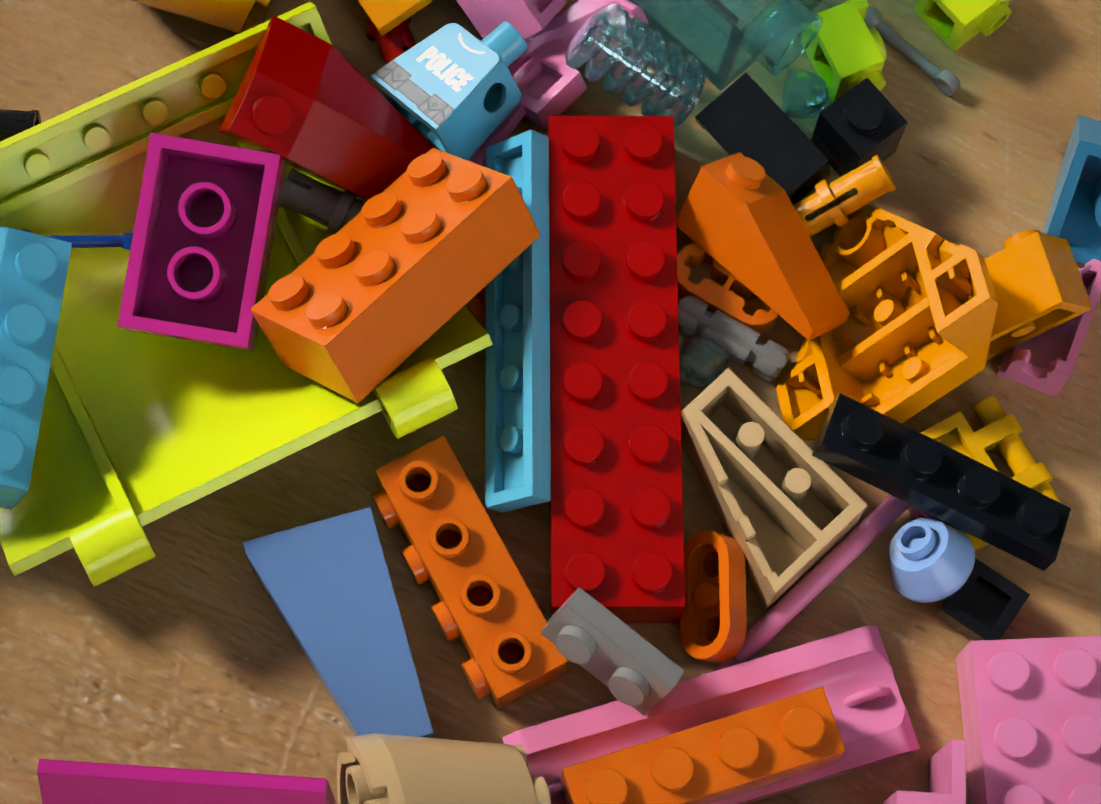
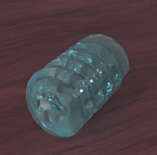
M618 4L607 5L589 17L576 32L565 55L566 64L572 69L579 68L586 62L584 76L590 81L600 80L605 75L603 89L611 95L623 89L622 101L628 106H636L641 102L640 109L642 115L674 116V128L681 125L692 113L705 84L706 71L702 61L693 55H686L685 50L674 42L667 43L665 36L656 30H648L646 23L637 17H629L628 11Z

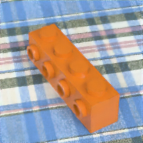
M445 435L376 469L375 476L379 491L370 495L372 502L385 527L390 529L398 525L409 546L400 550V553L416 584L420 585L428 581L439 603L430 608L445 639L450 642L458 637L470 660L462 663L461 667L477 698L481 699L489 695L496 709L499 710L565 675L568 660L558 651L556 645L540 634L547 621Z

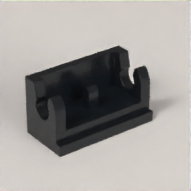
M747 72L695 116L696 122L715 139L729 156L741 152L745 157L758 162L764 168L766 174L785 189L792 205L815 188V184L830 176L829 159Z

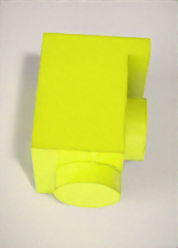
M850 0L812 15L808 19L801 44L832 103L866 78L879 91L886 85V81L881 73L887 58L886 48L877 29L874 27L868 28L864 21L869 7L867 0Z

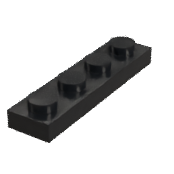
M839 393L831 403L812 456L1043 571L1056 561L1071 508L842 393Z

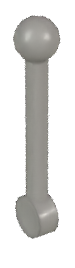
M868 7L864 19L868 28H876L886 41L929 75L943 94L952 96L960 88V81L952 72L939 69L882 21V16L878 9Z

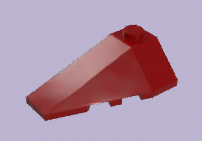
M272 16L219 129V132L256 150L280 154L286 164L341 191L345 190L356 195V198L367 202L370 198L388 188L407 171L409 164L415 158L435 148L330 43L276 16Z

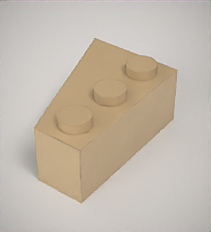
M729 368L682 410L681 443L728 536L736 539L745 555L746 572L767 611L857 525L868 504L824 461L812 456L813 450Z

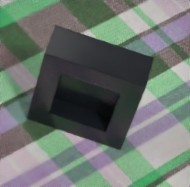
M975 558L973 570L966 583L960 590L945 600L936 616L973 641L1000 640L1030 594Z

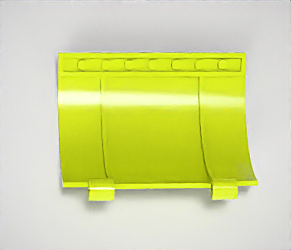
M308 2L277 16L331 44L317 7L313 3ZM270 20L1 141L0 227L29 230L34 234L42 236L122 235L123 233L134 232L150 133L256 150L219 132V129ZM286 164L283 184L286 179L288 180L287 177L290 170L294 168ZM298 170V172H300V173H302V174H305V175L311 177L312 179H314V180H316V181H319V182H321V183H323V184H325V185H327V186H331V185H329V184H327V183H325V182H323V181H321V180H319V179H316V178H314V177H312V176H310V175H308V174H306V173H304V172ZM279 206L264 296L268 294L270 287L277 280L292 273L315 252L316 247L322 240L330 236V234L326 233L328 227ZM122 247L71 248L29 491L12 510L0 507V543L13 575L16 576L74 548L93 586L100 585L156 557L142 527L380 411H382L395 437L399 439L458 410L456 400L442 369L493 345L490 336L465 305L361 402L356 403L284 366L260 326L258 327L254 351L129 331L118 327L130 250L123 249Z

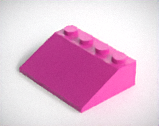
M39 759L37 770L42 804H337L328 780L325 778Z

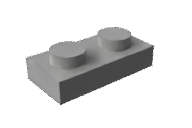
M580 587L552 615L540 632V634L556 645L558 651L566 659L581 665L605 684L615 698L624 704L632 706L644 716L674 689L685 670Z

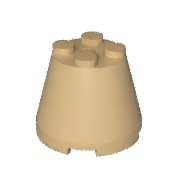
M370 733L347 737L348 751L338 753V804H551L545 779L542 776L531 778L527 755L521 744L510 745Z

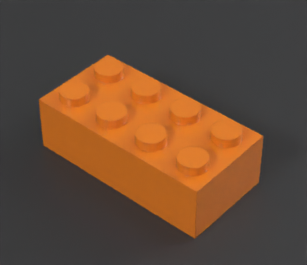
M432 148L427 153L415 158L409 164L407 171L382 193L370 198L363 205L361 212L336 234L322 240L316 247L315 252L292 273L277 280L270 287L268 294L255 304L250 311L284 366L359 403L541 234L511 176Z

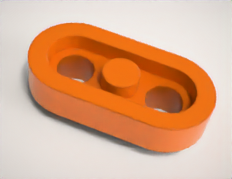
M702 531L692 536L684 546L685 609L680 619V638L684 649L690 656L709 662L724 663L737 655L746 638L745 555L741 546L733 537L713 531Z

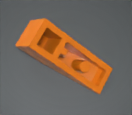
M741 152L701 166L676 219V226L808 341L845 324L850 312L785 189L770 178L758 162L745 157Z

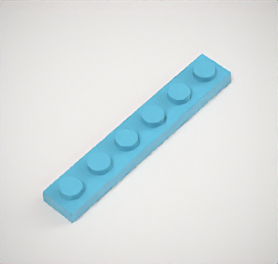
M532 129L486 147V167L513 178L541 234L486 285V331L493 345L486 348L485 508L502 513L551 501L549 137Z

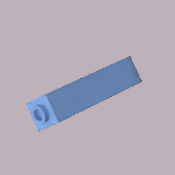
M370 507L242 542L253 574L354 736L378 733L434 738Z

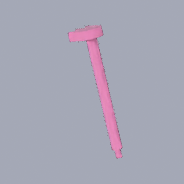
M889 495L746 632L744 644L737 655L731 660L719 664L716 670L749 661L903 512L908 510L917 519L924 517L939 519Z

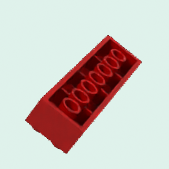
M549 116L547 136L549 137L550 618L580 587L624 623H679L685 609L674 116Z

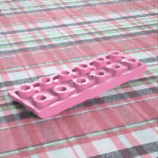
M877 625L859 627L680 681L645 716L632 706L617 700L520 729L502 737L503 744H521L524 747L531 778L542 776L545 779L551 804H567L560 782L562 769L822 686L846 750L839 760L833 765L711 804H748L920 750Z

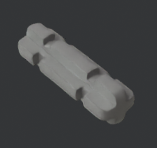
M687 294L679 302L678 321L680 331L691 337L694 333L699 334L702 337L701 343L741 366H744L746 362L753 366L751 372L767 381L774 382L780 376L789 360L790 353L786 348L770 339L767 343L759 340L760 333L718 309L715 313L708 311L709 304L691 294Z

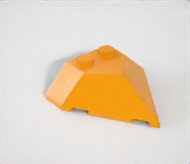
M847 193L841 195L840 197H838L837 202L845 199L850 195ZM866 205L850 214V222L837 228L833 237V244H823L820 258L850 315L845 324L809 341L795 330V333L802 337L793 367H784L776 388L783 422L803 441L817 440L831 403L839 393H842L903 423L985 369L998 301L984 256L974 249L962 244L958 246L943 239L933 231L878 207L872 208Z

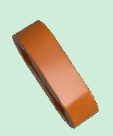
M693 242L686 245L677 254L678 295L682 299L687 294L693 295L709 304L708 311L715 313L718 309L760 334L771 330L777 323L779 315L766 303H764L763 307L767 311L758 309L753 316L746 314L743 311L745 300L739 295L750 299L754 296V293L698 244ZM702 262L708 263L712 266L710 277L716 282L704 278L700 281L699 285L692 283L689 280L691 270L688 266L697 268Z

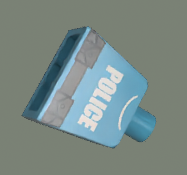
M507 21L502 22L481 41L459 24L448 23L371 75V78L380 93L436 149L469 160L520 103L522 93L508 66L528 50V45L516 28Z

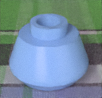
M929 517L912 520L896 532L889 546L892 582L903 597L914 602L928 603L946 599L960 590L969 578L975 563L974 546L963 531L942 521Z

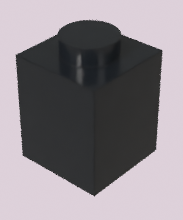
M866 78L820 112L811 141L829 159V164L840 176H843L870 161L875 155H878L884 161L894 154L908 122L874 84Z

